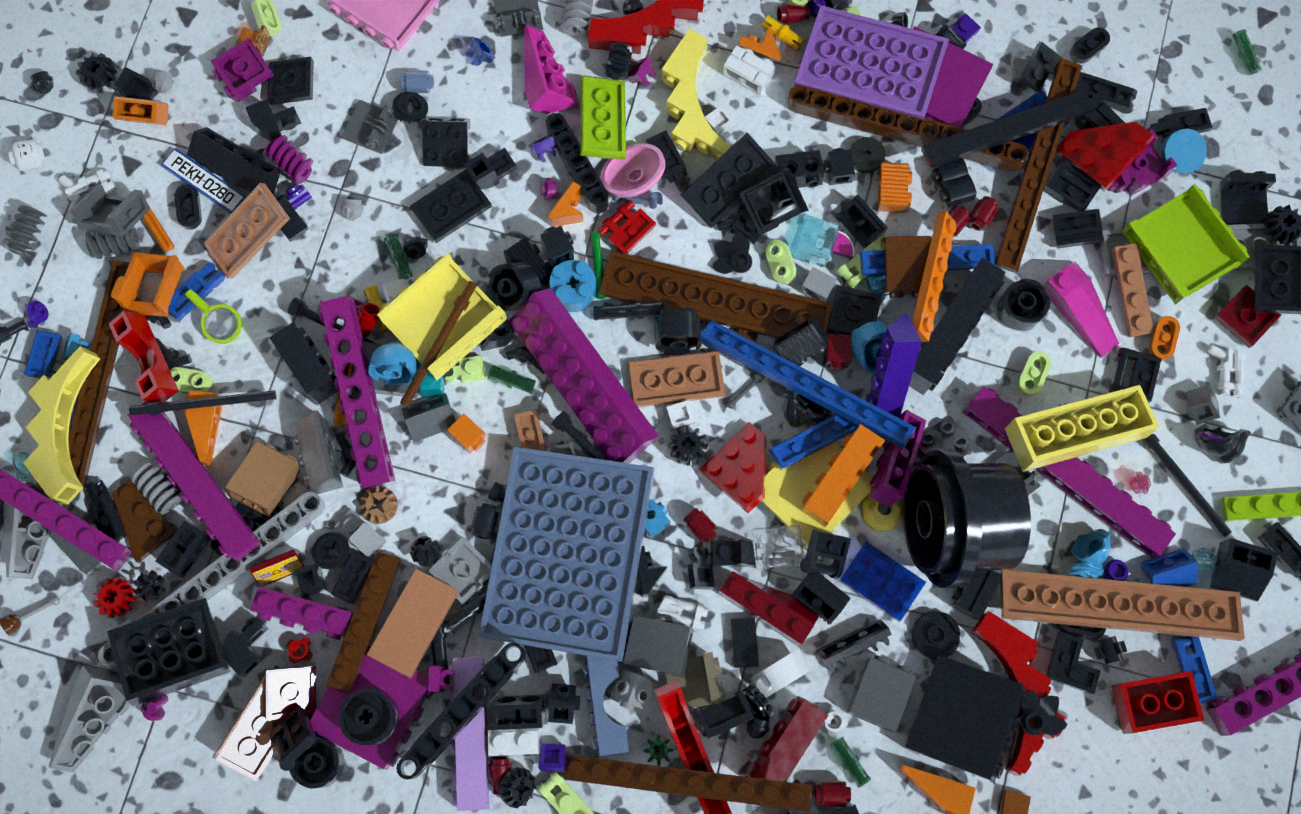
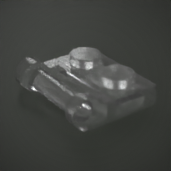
M800 525L753 528L751 530L755 563L758 571L773 567L796 566V568H800L801 561L805 559ZM794 551V557L765 558L764 553Z

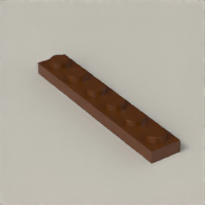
M377 551L326 683L327 688L347 694L352 693L401 563L400 557Z

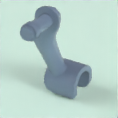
M659 192L651 193L649 199L613 196L614 201L622 198L625 201L631 200L634 204L649 205L651 209H655L657 204H663V196Z

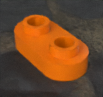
M1164 316L1154 326L1149 353L1152 356L1162 358L1161 361L1169 359L1175 352L1180 332V324L1176 318ZM1163 326L1168 328V332L1163 330ZM1157 347L1162 348L1163 353H1159Z

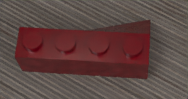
M734 571L731 572L718 595L750 616L755 617V619L798 647L804 643L819 618V615L812 612V609H808V606H804V603H801L793 595L745 579Z

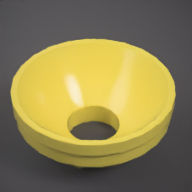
M868 494L864 498L860 509L864 523L870 529L877 532H888L895 529L903 519V503L901 499L891 506L890 514L883 515L878 511V504L880 502L869 497Z

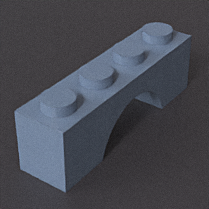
M587 656V662L583 663L584 676L590 677L591 687H586L588 702L593 701L594 708L593 712H589L591 727L596 726L597 736L593 737L594 752L599 751L600 756L629 752L626 727L613 722L607 716L603 706V699L607 688L619 679L618 663L615 660Z

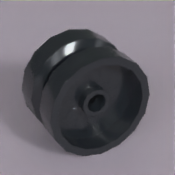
M361 689L352 693L344 700L339 711V725L342 733L351 742L365 746L379 745L388 741L395 734L399 725V710L396 702L388 694L375 689ZM371 713L373 714V718H371L368 722L367 715Z

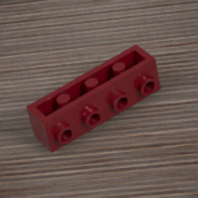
M797 696L796 699H792L786 708L787 713L783 719H780L773 728L774 733L760 747V754L756 761L751 762L747 767L745 777L786 782L829 715L805 698Z

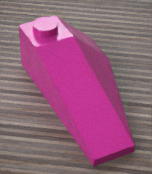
M526 25L524 27L525 93L529 108L550 114L578 107L580 103L575 87L571 81L567 82L564 77L565 69L563 65H559L554 59L555 51L544 31Z
M1076 262L1062 269L1045 283L1044 290L1049 295L1050 301L1100 358L1119 344L1091 279Z

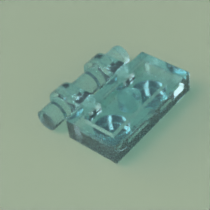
M803 213L790 248L792 257L809 263L811 256H815L818 258L816 264L820 267H825L827 260H830L832 255L831 248L833 242L837 240L839 225L831 223L829 230L822 229L824 220ZM818 238L825 240L822 248L815 247Z

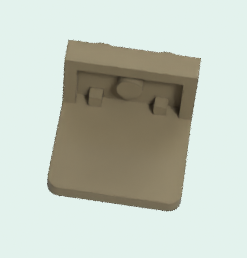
M713 652L688 658L684 678L665 673L667 684L678 680L688 709L718 704L721 702V697L725 696L723 682H718L716 672H720L718 657H713Z

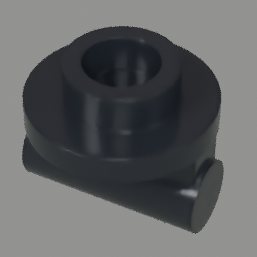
M404 239L403 250L408 257L419 259L425 255L428 248V239Z

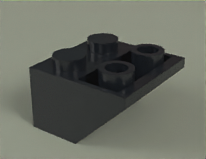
M1233 538L1220 542L1210 588L1240 592V597L1258 602L1274 575L1278 552Z

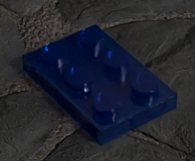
M867 541L864 542L839 580L846 587L898 622H901L926 581Z

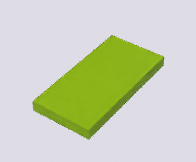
M588 76L581 77L580 155L625 160V81Z

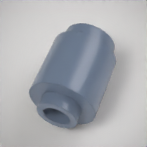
M407 70L406 73H401L402 91L413 93H430V89L434 88V76L430 75L429 71Z

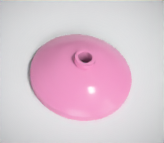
M644 143L630 145L626 147L625 160H607L602 168L600 178L609 194L616 197H634L648 191L659 181L665 170V158L660 149L654 145Z

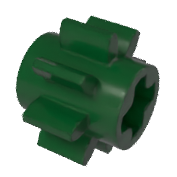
M657 735L656 742L653 743L651 740H647L651 746L649 749H644L643 752L650 753L651 757L648 759V763L653 759L657 760L658 766L661 765L662 759L670 762L667 754L674 751V749H668L667 747L670 739L662 742L660 741V735ZM654 744L657 746L664 745L663 752L665 755L663 757L660 755L653 756L654 749L652 747Z

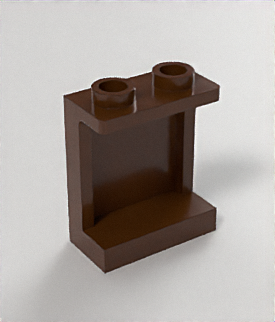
M886 236L881 239V249H884L885 289H883V294H889V298H903V294H912V298H918L932 236Z

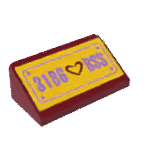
M293 549L253 565L249 568V571L258 585L263 587L293 575L292 570L305 566L300 553Z

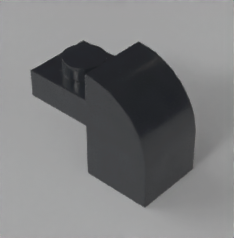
M267 99L245 107L256 131L268 140L279 138L282 136L281 131L291 130L297 125L302 124L294 106L275 114Z
M506 148L501 149L486 158L484 153H481L464 163L465 169L479 189H488L498 185L501 178L518 169Z
M281 194L276 200L290 219L280 230L291 242L309 228L286 197Z
M259 620L247 623L241 631L243 633L241 635L231 630L223 644V654L226 662L242 677H246L263 661L251 647L269 629Z

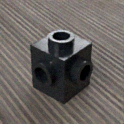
M552 683L551 693H546L545 708H549L548 722L573 724L574 711H579L581 696H576L577 685Z

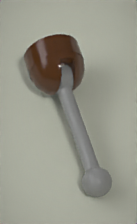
M53 596L49 602L22 616L16 614L6 615L0 618V624L9 636L20 629L24 619L52 605L57 606L60 603V598Z

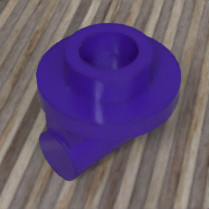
M293 184L285 191L287 193L285 195L286 199L295 210L312 198L303 184L299 186Z
M31 301L25 305L29 328H36L38 324L48 319L49 312L43 303Z

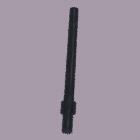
M276 390L162 403L150 401L144 405L129 406L130 416L150 414V416L161 415V412L276 400L277 395Z
M1154 433L1144 438L1143 443L1148 449L1151 448L1219 532L1224 537L1231 534L1230 528L1160 445L1159 438Z

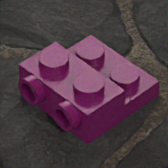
M249 38L211 60L215 68L212 70L218 82L224 81L226 86L223 89L230 99L235 97L237 102L255 93L257 85L274 76Z

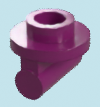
M164 695L152 701L144 702L140 707L143 716L150 721L162 720L165 716L162 706L168 702V696Z

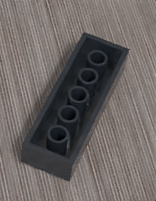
M983 257L981 258L934 328L929 342H925L919 351L909 385L911 388L922 395L928 389L930 391L934 390L947 368L956 358V354L963 347L970 333L977 326L982 315L992 303L993 298L1005 283L1002 280L1006 273L1005 271Z

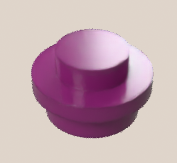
M546 178L545 182H541L540 194L544 195V200L555 199L557 183L551 180V178Z

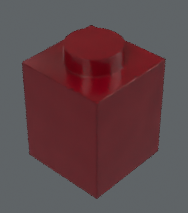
M828 334V345L825 350V367H831L833 371H843L851 363V335Z

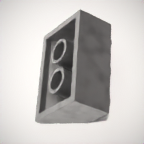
M318 410L312 411L294 423L296 431L293 432V437L296 445H300L301 453L298 454L301 466L306 469L307 475L304 476L306 488L308 490L311 489L316 494H321L342 488L343 483L327 421Z

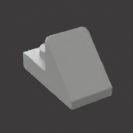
M351 509L334 526L370 559L387 542Z

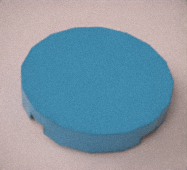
M1176 130L1163 142L1161 149L1162 160L1165 163L1170 157L1174 159L1178 166L1172 172L1178 174L1192 173L1199 169L1205 161L1207 155L1206 142L1203 136L1195 130Z

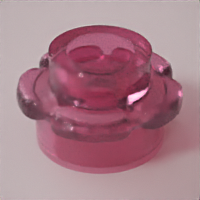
M1138 471L1136 475L1129 478L1130 487L1135 494L1148 493L1151 481L1146 474L1143 475L1142 472Z

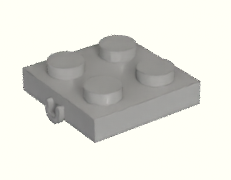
M464 537L450 549H446L441 554L442 557L428 570L437 580L459 590L456 599L462 605L485 586L484 584L490 578L492 564Z

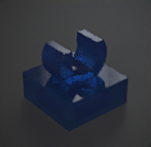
M472 37L467 42L470 48L466 51V56L472 57L475 54V59L471 62L472 65L479 66L482 61L491 63L496 58L485 40Z

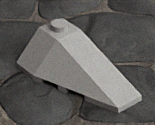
M21 481L50 499L37 482ZM4 501L6 577L33 579L44 554V547L50 537L49 535L53 531ZM55 502L59 506L63 507V504Z
M83 665L68 701L49 762V768L74 772L94 749V744L98 739L110 731V725L119 715L122 716L128 710L130 704L126 701L119 676L107 670Z

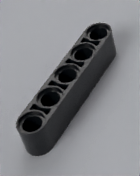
M559 113L550 114L546 119L547 135L553 137L557 153L574 182L581 186V194L590 210L596 214L604 213L609 206L606 188L588 157L580 155V143L564 116ZM553 125L561 126L559 129L551 128ZM564 143L572 144L570 147L567 148L562 146V144ZM574 161L582 162L579 166H574L572 163ZM586 179H591L593 181L591 184L583 183V181ZM597 197L604 199L601 203H595L593 200Z

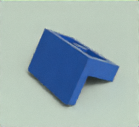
M1185 548L1141 562V570L1151 580V584L1188 587L1197 583V561Z

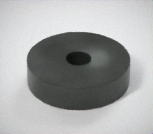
M871 137L857 139L850 148L854 169L860 173L869 174L877 171L881 162L885 159L883 145ZM868 153L870 157H864L863 154Z

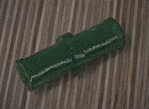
M1246 29L1237 31L1232 37L1239 50L1238 56L1242 58L1248 75L1258 73V71L1262 70V67L1255 54L1257 50L1255 46H1252Z
M388 235L384 238V242L390 253V262L394 264L399 279L407 280L409 276H413L407 261L408 255L402 249L398 235Z
M495 365L491 366L487 379L506 384L507 388L511 389L514 387L529 394H532L536 384V380L517 374V371L512 370L510 372Z
M842 736L831 743L830 747L833 748L841 760L842 768L844 770L847 769L857 787L859 788L868 783L871 777L866 773L859 762V756L857 754L854 755L844 737Z

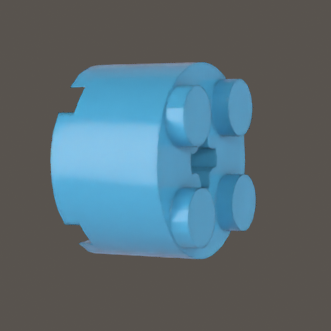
M568 260L553 268L550 276V288L568 312H580L589 307L596 296V278L586 262ZM575 284L576 288H571V285Z
M882 321L866 323L860 328L855 329L851 334V353L866 371L874 375L876 372V359L880 356L882 349L881 340L885 337L887 327H889Z

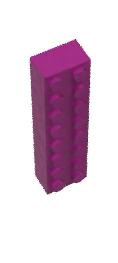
M552 289L534 292L508 320L509 324L609 461L631 463L659 435Z

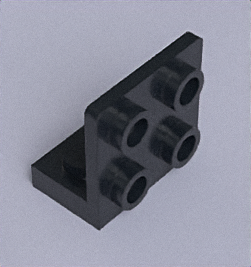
M425 118L422 120L423 165L464 167V163L468 162L470 119Z

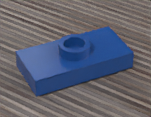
M37 330L24 375L39 379L43 375L51 377L62 340L60 334Z

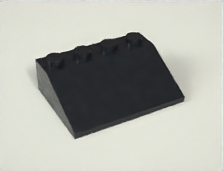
M206 598L107 631L125 698L132 706L231 672L229 664L225 660L223 645Z

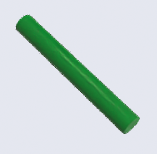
M592 232L590 237L594 275L596 278L597 299H604L606 296L599 294L604 277L599 232Z

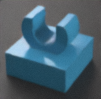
M71 333L66 338L61 359L67 361L80 346L88 348L90 343L86 341L79 342L80 335Z

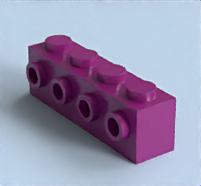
M905 410L898 418L915 426L914 434L904 449L887 440L884 441L882 444L883 453L876 462L877 472L870 481L871 491L869 497L887 507L892 506L904 497L926 424L925 419L908 410Z
M262 587L257 588L250 609L257 613L256 618L271 621L272 617L280 619L279 624L292 628H294L295 624L304 626L303 631L317 634L318 630L327 632L326 637L339 641L341 636L345 637L353 613Z

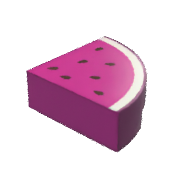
M838 230L832 254L853 259L855 257L853 241L847 234Z

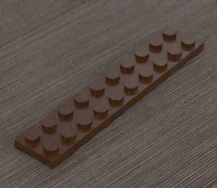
M610 251L599 294L608 298L633 304L637 301H642L643 303L663 301L664 308H670L673 311L694 308L696 309V314L700 316V320L714 321L723 326L742 329L773 338L782 336L812 316L826 334L833 306L831 303L615 251Z

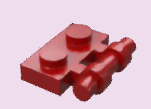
M628 200L624 205L621 204L616 209L617 212L610 218H606L602 222L603 225L597 230L601 236L612 232L613 234L608 238V242L623 254H628L656 227V222L641 208L634 214L631 212L635 207L631 200ZM622 218L626 219L627 221L620 228L616 225Z

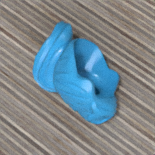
M1096 529L1088 535H1078L1071 552L1080 562L1070 567L1071 570L1068 575L1076 574L1081 577L1100 578L1104 572L1102 563L1107 559L1110 552L1111 534L1106 530Z

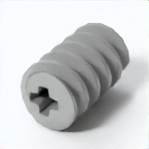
M565 0L561 23L563 32L572 37H583L588 34L585 30L589 28V14L592 12L590 6L593 5V0Z
M147 463L132 475L131 482L137 485V489L142 491V495L148 499L149 504L154 506V510L161 515L167 514L175 509L183 499L180 494L174 496L179 489L177 487L169 489L172 485L169 480L163 482L167 477L165 473L157 475L161 468L159 466L151 468L152 463Z

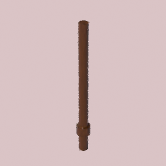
M469 281L461 296L458 295L454 301L453 310L402 397L401 405L405 407L410 405L428 373L427 368L435 361L462 311H466L469 306V299L477 287V284Z

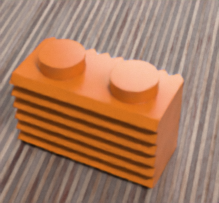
M115 96L112 117L121 121L165 126L168 123L169 105L159 101Z
M881 162L878 175L877 211L904 213L907 206L911 205L912 193L908 192V185L912 183V171H909V164Z

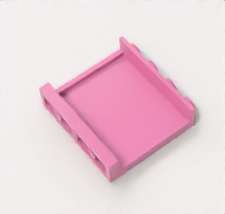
M440 0L326 1L328 9L332 13L342 15L352 26H359L369 37H376L386 48H393L399 52Z

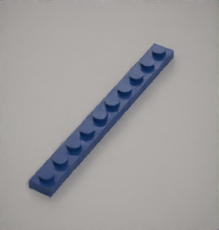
M711 321L701 333L702 343L856 425H863L879 437L904 449L915 432V426L717 322Z

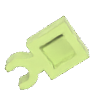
M482 355L462 358L459 361V366L454 365L450 369L454 371L453 375L445 377L448 383L455 382L460 377H462L463 383L486 380Z

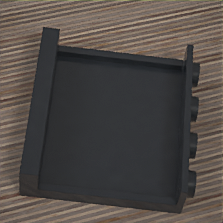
M938 655L905 748L912 753L927 756L995 783L996 778L1000 779L1004 770L1002 760L1004 754L1008 755L1011 750L1012 740H1010L1012 731L1018 729L1021 719L1018 714L1020 708L1025 707L1029 693L1026 692L1027 689L1022 683Z

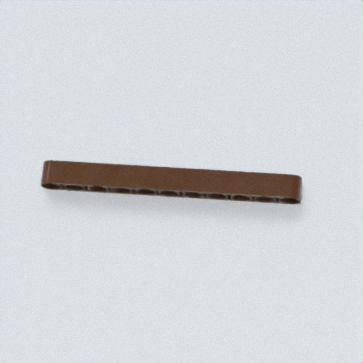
M796 85L789 91L788 107L794 113L920 147L967 131V129L926 118L910 117L903 113L802 85ZM800 97V98H802L803 100H802V101H796V100H794V98ZM816 103H822V104H824L825 106H823V107H818V106H816L815 104H816ZM837 109H844L846 112L840 113ZM864 114L867 116V118L863 119L860 118L858 115ZM886 120L889 124H882L880 121ZM901 126H908L910 130H904ZM923 132H930L932 136H926ZM1008 141L963 158L1009 171H1017L1022 168L1028 156V151L1024 145ZM989 149H994L998 153L993 154L989 151ZM1011 155H1016L1020 159L1015 160L1011 157Z

